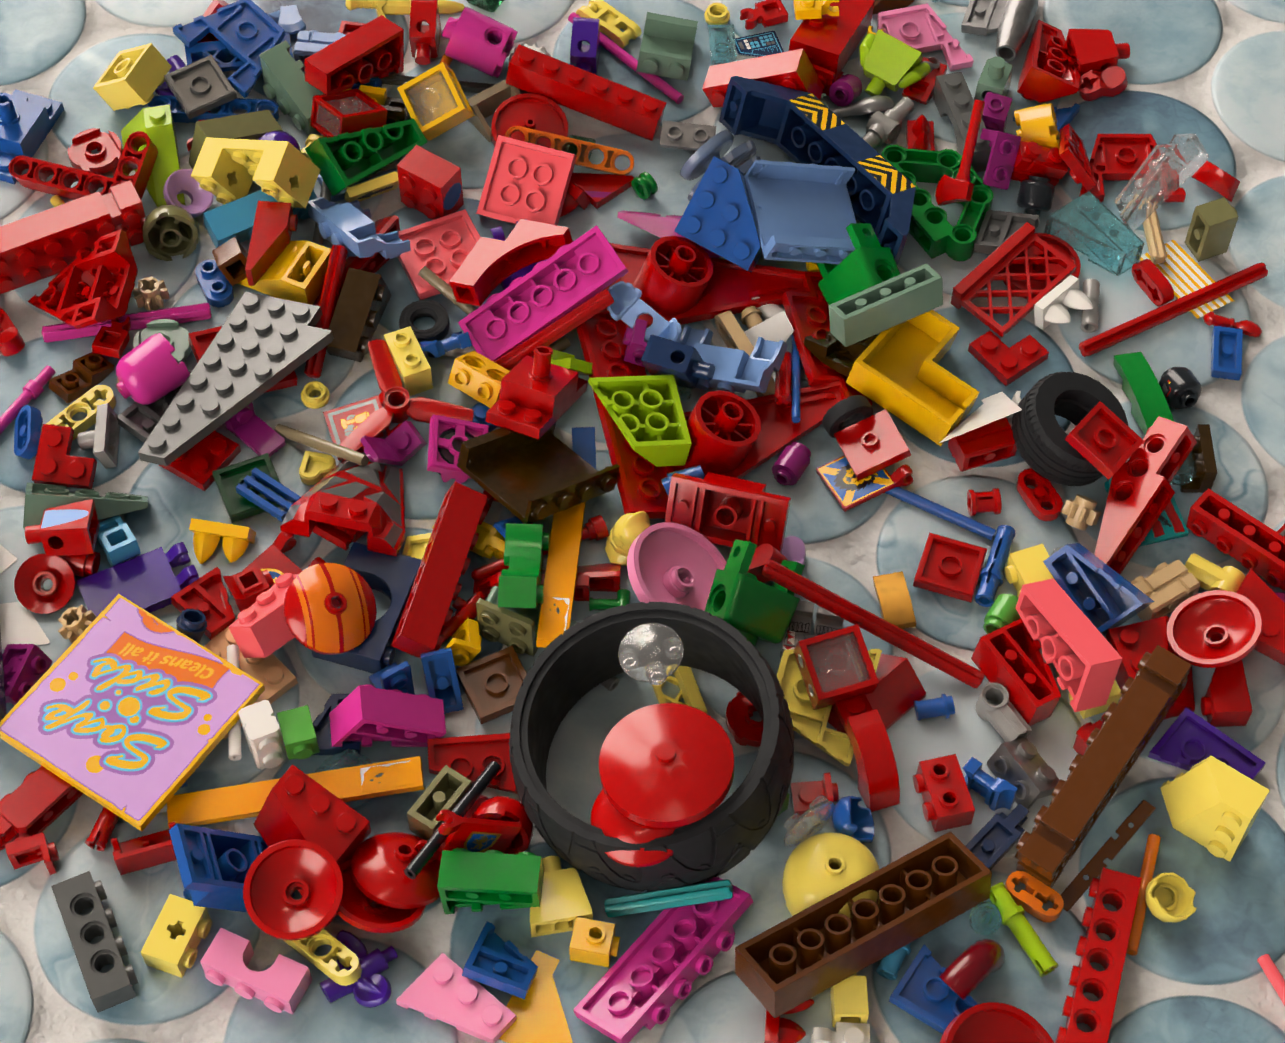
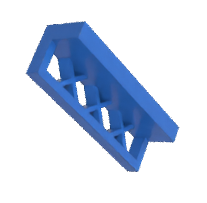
M286 33L281 43L286 40L291 46L289 33ZM220 41L196 43L191 48L184 44L187 65L209 55L213 56L223 72L238 70L245 64ZM290 47V55L293 58L292 48Z

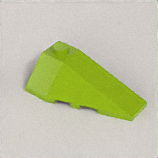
M170 104L143 108L121 130L123 149L129 135L137 131L146 133L158 149V155L146 186V190L157 208L167 205L163 193L165 182L173 172L181 169ZM142 145L138 151L143 150L146 145ZM184 193L177 194L178 201L185 205Z

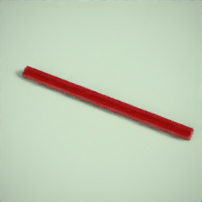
M1262 262L1257 263L1087 339L1079 344L1081 354L1084 357L1091 356L1262 279L1268 275L1266 265Z
M768 560L765 563L761 574L771 581L854 625L858 624L860 628L973 688H978L984 679L982 671L773 560Z

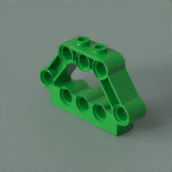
M899 145L886 146L882 150L881 156L916 186L909 233L931 259L944 253L955 261L970 259L973 255L976 237L985 214L992 207L993 192L990 186L983 184V180L971 165L970 182L974 184L971 201L956 202L962 204L964 208L957 224L952 227L947 221L946 211L934 206L931 202L932 196L927 190L919 189L916 182L938 184L944 175L955 179L960 168L962 156L951 149L930 151L906 149Z

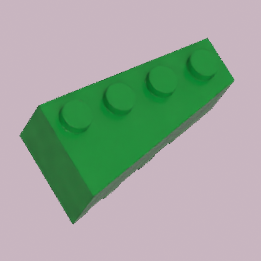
M415 119L386 124L382 127L366 128L358 132L342 133L334 137L318 138L306 147L305 150L312 162L321 169L319 174L331 194L335 196L348 187L404 158L416 145L422 147L428 141Z

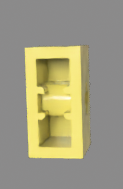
M411 326L385 334L384 341H386L394 360L402 387L408 391L409 396L433 389L431 367Z
M169 894L141 950L145 964L183 978L186 969L191 968L196 961L197 947L201 939H205L211 930L212 920L207 907L194 906L193 901Z

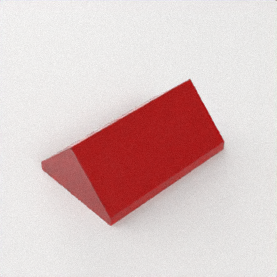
M881 654L876 670L879 684L874 692L867 694L866 697L872 709L878 710L887 730L914 707V701H921L925 698L926 692L907 658ZM833 704L828 723L837 731L847 734L835 711V704Z

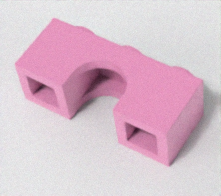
M220 928L200 961L205 977L218 986H223L225 983L235 988V992L246 999L255 997L264 1001V1005L272 1011L281 1013L284 1010L293 1015L312 982L309 967L279 954L270 968L259 972L252 971L247 968L254 955L250 940Z

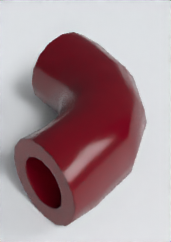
M992 939L976 941L961 953L944 970L939 978L962 1000H965L990 973L998 971L1003 966L1005 961L1004 949L998 942Z

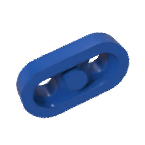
M207 259L200 262L196 266L195 274L209 305L217 308L229 305L234 299L233 288L217 267L216 261Z
M29 405L23 406L15 420L14 453L16 456L27 460L37 455L43 422L40 410Z

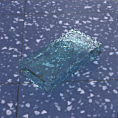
M734 24L708 25L710 66L737 61Z

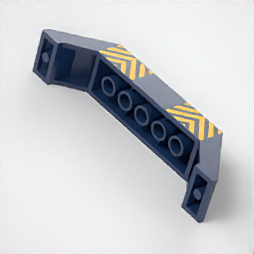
M739 76L730 77L719 122L734 136L744 135L776 144L796 163L855 168L854 174L846 184L854 216L860 223H871L881 247H890L898 265L909 234L916 186L814 94Z

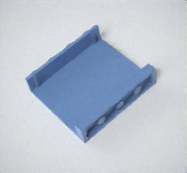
M755 160L744 177L764 260L840 264L855 250L846 230L848 225L856 223L846 185L854 174L855 168Z

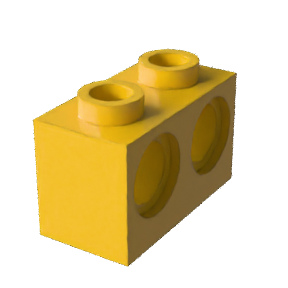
M471 351L455 358L447 383L491 408L500 398L502 378L510 371L478 352Z

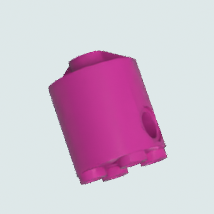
M465 7L458 19L449 17L444 27L442 36L449 39L445 55L489 76L499 78L506 57L509 56L518 31L471 8Z

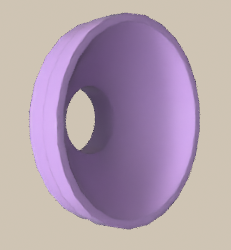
M177 170L165 182L163 190L164 199L167 205L182 207L191 213L192 217H198L210 208L214 194L202 189L199 186L200 183L191 177L193 170ZM184 193L188 195L191 199V204L188 206L182 205L177 199V194Z

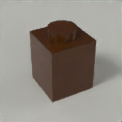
M236 237L212 250L217 267L232 286L247 278L245 267L248 253Z

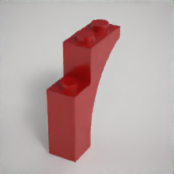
M520 219L505 241L480 237L449 281L456 302L481 306L489 294L507 277L528 265L549 259L555 255L561 246L572 243L573 240L569 227Z

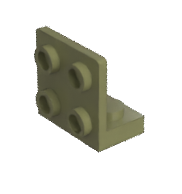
M479 598L476 603L479 634L490 642H499L509 647L513 646L516 653H526L534 657L539 648L536 647L535 622L530 618L505 608H498V605Z

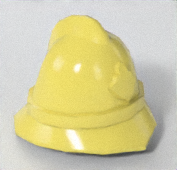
M645 511L622 515L610 530L605 546L610 563L627 566V556L631 544L638 535L651 526L649 515Z

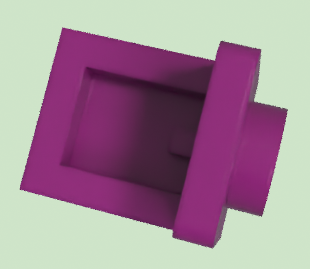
M987 92L982 114L986 129L1005 132L1012 98Z
M636 318L632 329H626L622 343L627 345L624 361L645 367L641 359L647 343L644 342L648 321Z

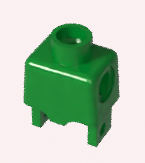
M851 223L846 227L855 250L840 264L816 263L823 277L818 286L828 306L900 275L890 247H881L871 223Z
M735 539L724 570H716L704 611L733 626L754 646H756L758 640L778 644L782 642L800 598L795 597L794 592L775 582L773 587L758 581L756 575L749 573L748 569L757 544ZM782 560L781 563L782 566L799 575H802L805 565L794 561Z

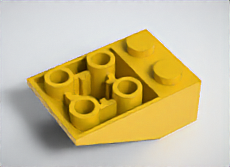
M308 240L290 241L254 286L248 285L247 278L237 284L275 298L313 304L323 288L331 249Z

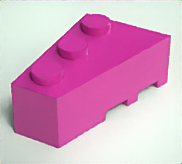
M364 684L354 689L329 713L332 747H342L343 741H361L362 747H372V741H391V747H428L427 739L442 738L446 734L443 700L431 698L426 694L414 695L403 693L398 689L386 690L375 688L370 684Z

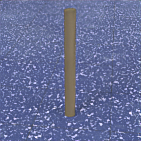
M277 424L274 429L284 438L358 465L365 466L369 462V458L363 453L288 426Z

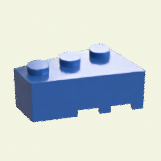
M1080 543L1067 544L1043 561L1056 582L1103 636H1106L1108 629L1119 627L1155 602Z

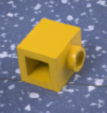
M576 917L569 946L570 960L609 968L611 956L617 957L621 939V937L615 936V924Z

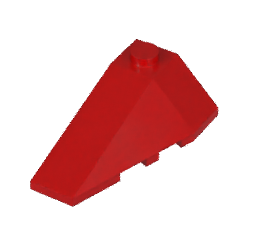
M1038 20L1035 25L1017 92L1027 100L1043 103L1075 94L1079 90L1080 74L1072 68L1075 62L1073 57H1069L1066 53L1068 45L1060 29L1041 20Z

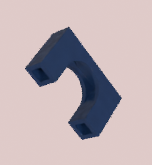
M354 542L344 565L359 573L371 589L387 596L391 601L390 607L381 618L375 621L374 627L367 639L355 649L337 655H326L312 651L313 657L373 674L384 669L387 665H391L395 657V648L391 644L422 560L402 554H397L396 557L367 550V545Z

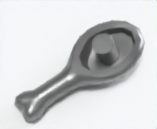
M875 95L848 106L831 109V111L839 118L869 114V120L876 111L881 112L891 109L895 104L888 96Z

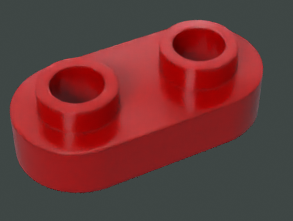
M1032 468L1023 470L1018 476L1016 488L1036 518L1042 521L1057 519L1061 513L1063 501L1048 479L1040 476Z

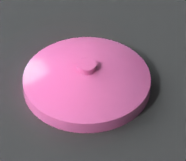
M662 522L648 527L633 541L627 556V571L631 586L640 602L677 603L704 611L716 570H724L727 562L719 550L699 532L682 524Z

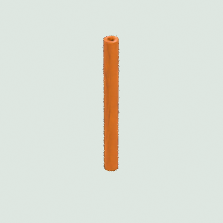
M1156 834L1148 835L1140 872L1142 880L1126 954L1132 956L1138 954L1147 909L1145 891L1148 883L1153 879L1161 837Z

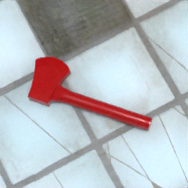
M974 100L961 164L956 178L944 175L938 182L935 196L940 206L955 202L971 201L974 184L970 182V169L985 101Z

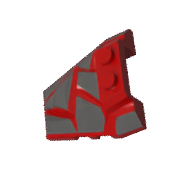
M344 459L290 506L280 525V531L310 537L317 521L368 532L367 550L397 557L406 533L403 469L371 461L367 465L361 466Z

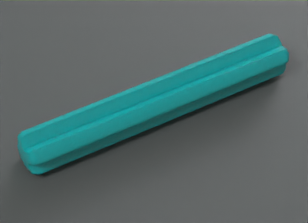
M725 879L612 897L605 900L604 908L607 917L613 918L727 900L733 897V886L730 880Z

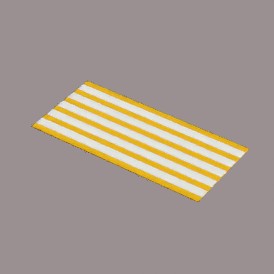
M1174 240L1164 244L1167 254L1166 261L1163 264H1155V266L1170 282L1177 299L1215 283ZM1149 252L1137 257L1140 261L1145 259L1151 260ZM1226 294L1190 312L1199 319L1205 314L1213 312L1234 300Z

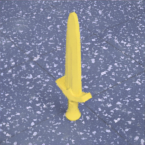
M411 0L345 1L346 7L350 11L356 8H375L377 17L380 15L384 17L385 15H410ZM438 0L439 14L462 12L465 8L463 4L455 1Z

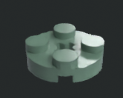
M171 319L153 320L146 324L147 328L141 333L138 331L135 334L133 348L151 335L161 333L174 347L175 351L171 354L176 362L179 364L183 361L186 364V359L191 353V346L188 341L189 332L186 328L184 329L179 326L177 321Z

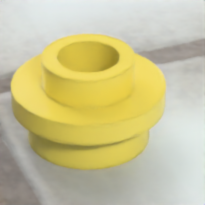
M713 3L706 9L704 19L709 25L720 27L729 22L730 13L724 4Z
M319 381L307 383L301 391V401L308 408H321L330 399L328 388Z

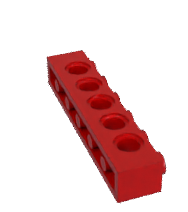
M1104 867L1099 878H1092L1088 896L1094 899L1092 907L1086 906L1082 920V926H1086L1087 931L1085 937H1079L1075 955L1081 956L1079 967L1073 965L1068 984L1074 986L1072 997L1066 996L1062 1016L1067 1017L1066 1027H1059L1055 1043H1108L1142 878ZM1103 904H1111L1117 911H1110ZM1097 933H1104L1108 935L1111 940H1102L1098 937ZM1090 963H1099L1105 970H1095ZM1089 992L1094 994L1098 1001L1088 1000L1083 993ZM1077 1024H1087L1091 1028L1092 1032H1084L1080 1030Z

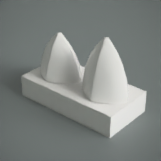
M1070 274L1034 304L1035 326L1044 330L1051 323H1070V314L1067 311L1069 308L1077 310L1093 309L1091 300L1085 293L1079 290V279Z

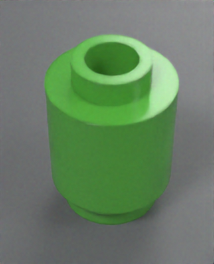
M1000 594L997 596L984 618L985 624L983 628L987 634L1021 618L1015 609L1018 601L1017 596L1013 594Z

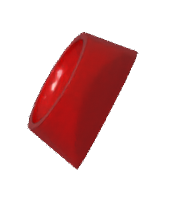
M1206 161L1191 176L1218 192L1230 202H1232L1240 184L1239 180L1209 161Z

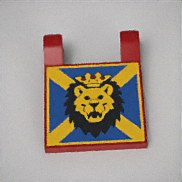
M841 456L816 468V473L844 511L850 510L895 487H905L913 482V477L911 476L913 471L906 464L900 466L891 475L884 468L859 481L845 456Z

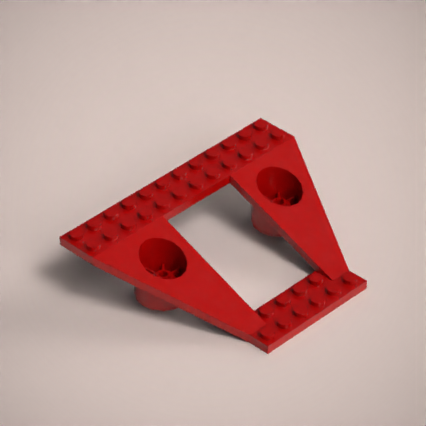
M678 236L662 237L654 242L651 249L609 243L629 272L605 289L608 290L610 286L620 281L632 284L635 288L642 291L640 299L668 322L672 318H676L678 323L683 325L713 319L715 315L728 310L732 314H738L750 306H755L757 309L766 304H783L786 315L794 329L792 334L810 386L800 388L801 420L799 423L792 422V390L791 402L788 405L781 404L780 406L775 403V394L746 400L732 392L722 390L707 392L699 398L693 411L684 412L692 443L685 465L656 467L632 449L593 390L612 466L615 464L620 466L617 486L625 514L645 511L650 519H665L668 495L661 479L667 477V473L701 465L705 476L708 472L741 479L783 451L786 446L798 441L820 426L826 412L836 403L854 395L865 396L846 383L848 377L821 362L804 345L805 337L811 335L816 340L824 339L826 332L830 331L829 306L818 286V283L823 279L820 272L756 264L751 273L728 260L710 258L708 253L697 243ZM607 308L576 327L584 359L587 362L593 363L592 374L589 375V378L647 376L645 367L624 361L627 345L622 343L626 329L630 327L621 319L618 321L614 320ZM642 314L638 317V319L648 321L646 328L653 323V318L649 314ZM866 397L867 400L869 401V403H870L871 406H872V404H873V403H872V400L869 399L868 397Z

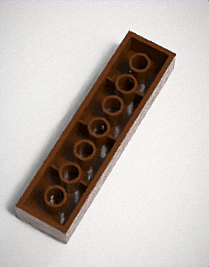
M948 832L736 946L735 974L769 1013L776 1018L990 898L992 871L952 832ZM868 890H875L878 893L876 902L870 899H860L856 902L852 900L855 896ZM846 903L849 906L850 919L844 914H839V911Z

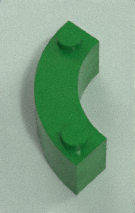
M506 523L504 566H509V569H502L501 576H499L498 608L537 609L538 604L544 603V585H541L543 551H549L550 533L544 532L543 524Z

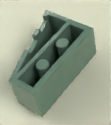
M285 40L259 54L265 84L263 85L264 93L270 100L273 99L278 104L279 109L284 115L288 114L292 118L298 130H303L308 136L310 134H317L319 132L310 126L313 96L324 93L305 81V74L302 71L305 65L301 60L295 62L290 55L289 49L291 46Z

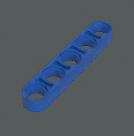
M155 96L148 103V107L170 104L173 121L178 123H196L198 120L238 115L234 113L237 109H245L246 113L271 110L276 121L279 120L277 103L268 99L236 98L216 107L220 109L217 113L205 112L192 119H189L185 112L180 111L182 107L175 96Z

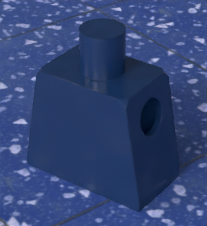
M650 335L641 359L651 375L674 374L677 386L690 389L697 387L699 379L710 381L715 371L714 364L704 362L696 348L655 335Z

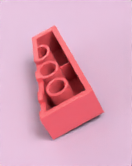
M1054 578L1022 585L1015 609L1033 640L1039 639L1041 642L1042 656L1046 663H1053L1060 675L1056 679L1062 690L1068 689L1073 700H1071L1070 705L1074 712L1106 705L1122 657Z

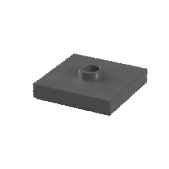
M212 55L164 75L166 84L189 119L237 98L236 91Z

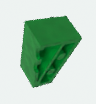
M455 848L452 851L442 850L437 888L445 915L454 914L455 908L472 906V912H482L483 905L500 904L501 910L540 907L544 876L542 856H537L531 852L503 854L498 850H487L485 853L471 852L464 848Z

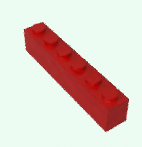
M520 44L509 62L506 84L529 93L545 96L559 105L653 141L661 124L666 102Z
M456 481L446 492L391 644L392 647L420 659V654L440 649L444 636L440 635L442 627L447 626L452 616L453 610L449 607L451 601L456 600L461 590L462 584L458 583L460 575L465 574L471 559L467 555L469 549L473 550L478 541L479 533L476 532L478 524L481 525L487 515L488 509L484 506L488 496Z

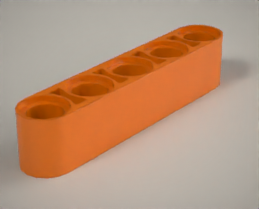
M522 126L510 127L505 134V137L510 138L514 132H522L525 136L524 142L536 144L540 138H548L551 141V148L560 151L563 150L565 145L574 144L578 149L576 166L615 175H628L634 168V158L626 150ZM600 150L603 152L604 159L600 164H592L589 161L591 151ZM619 156L628 157L630 160L629 168L626 170L617 169L615 167L616 158Z

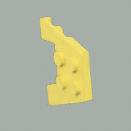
M784 649L776 677L783 690L784 699L788 703L793 730L844 766L849 767L854 751L848 735L826 727L832 705L813 710L793 652L794 649ZM880 649L868 650L875 672L882 652Z

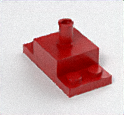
M537 346L534 348V358L530 356L524 357L502 378L500 398L486 412L485 422L540 439L587 391L588 381L578 378L579 372L551 364L553 349L548 346Z
M708 472L704 479L674 473L671 476L665 522L678 523L692 528L706 537L711 543L733 547L736 539L757 544L756 549L762 544H770L782 553L791 498L765 492L766 484Z

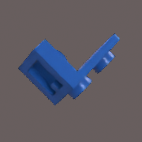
M404 661L399 665L395 662L369 676L370 684L375 688L386 690L398 689L403 693L415 695L411 666L408 661Z

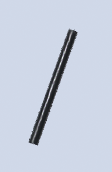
M491 761L453 808L452 812L461 817L465 816L501 770L497 762ZM437 829L404 870L405 875L410 879H415L448 835L440 834Z

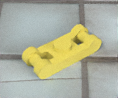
M590 0L588 6H582L576 11V14L582 18L599 19L600 32L612 39L622 49L629 44L630 39L635 40L642 33L640 27L634 21L603 0Z

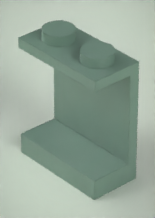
M647 12L636 72L688 81L698 21Z

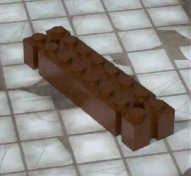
M1159 645L1156 646L1152 654L1148 651L1144 654L1137 666L1139 670L1135 679L1132 677L1127 679L1120 693L1122 696L1118 704L1112 702L1103 717L1105 721L1101 730L1095 728L1086 742L1088 746L1084 755L1080 753L1076 755L1069 767L1071 772L1067 780L1061 779L1055 786L1051 794L1053 799L1050 802V806L1046 807L1043 805L1034 819L1036 824L1032 833L1030 834L1026 831L1020 838L1016 846L1018 851L1015 855V858L1019 860L1017 862V871L1027 872L1051 888L1054 886L1064 871V867L1071 860L1166 717L1167 712L1184 690L1188 679L1187 676L1192 666L1190 663Z

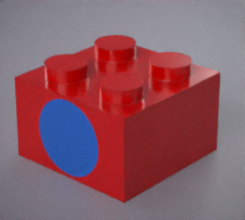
M418 145L397 164L401 202L407 207L414 208L425 214L429 219L434 220L455 213L463 206L460 167Z

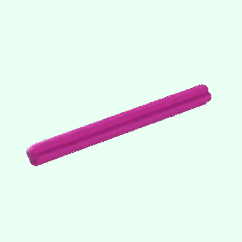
M209 303L125 314V316L118 318V323L124 322L127 316H130L131 329L129 331L145 329L147 328V323L157 319H171L178 323L210 319L212 314ZM111 320L81 329H76L67 323L43 326L42 337L44 342L48 343L96 336L101 326H111Z

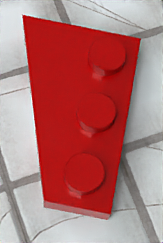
M1070 124L1060 129L1059 156L1071 169L1069 173L1076 184L1082 183L1088 191L1097 184L1084 143Z
M510 733L427 739L429 773L438 775L442 768L447 765L474 783L491 761H495L500 765L501 770L487 787L518 794L510 763Z

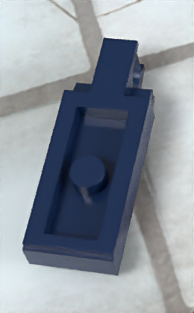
M1019 803L1008 816L1003 812L1000 814L996 813L970 840L966 847L991 870L1020 840L1021 835L1025 831L1021 826L1028 819L1027 814L1030 811Z

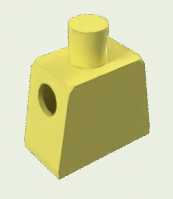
M558 856L543 858L544 876L540 907H530L531 938L573 931L576 917L593 920L592 908L577 869H562L560 857Z

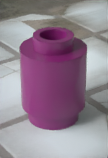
M843 75L830 86L829 96L831 101L841 107L849 105L861 95L862 82L855 75Z
M793 442L791 445L786 446L771 469L775 480L782 485H795L810 464V450L799 442Z

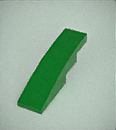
M1142 352L1114 355L1113 365L1123 379L1122 390L1132 404L1131 414L1144 435H1146L1148 428L1153 425L1158 416L1174 421L1163 391Z

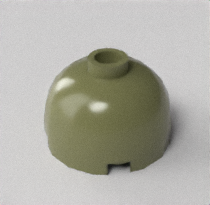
M162 205L155 208L144 221L142 228L143 242L146 245L147 251L155 258L173 261L171 256L183 255V258H186L196 249L199 241L197 224L191 213L184 208L176 205Z

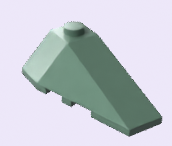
M27 482L23 529H25V526L41 524L44 510L48 508L94 499L98 519L101 520L148 508V496L119 492H107L105 496H99V492L94 491V489L83 488L82 490H76L74 493L69 492L65 485Z

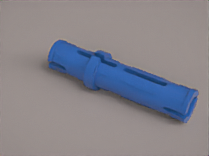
M1000 525L997 527V533L986 567L981 570L979 576L981 583L975 596V601L981 606L991 607L994 603L998 587L1003 584V570L1016 535L1015 529L1011 526Z

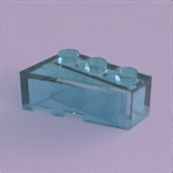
M1090 191L1049 214L1044 233L1061 238L1072 246L1074 250L1088 256V261L1117 276L1132 268L1133 264L1139 262L1145 243Z

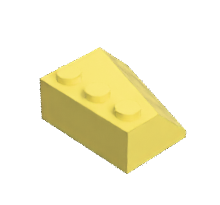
M1209 756L1195 764L1185 774L1182 772L1176 775L1173 781L1170 782L1168 780L1164 782L1160 787L1172 827L1207 848L1215 857L1224 858L1229 862L1248 835L1270 791L1213 756Z

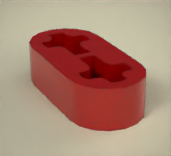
M1145 259L1133 264L1132 275L1134 280L1156 306H1161L1174 299L1172 285L1151 260Z

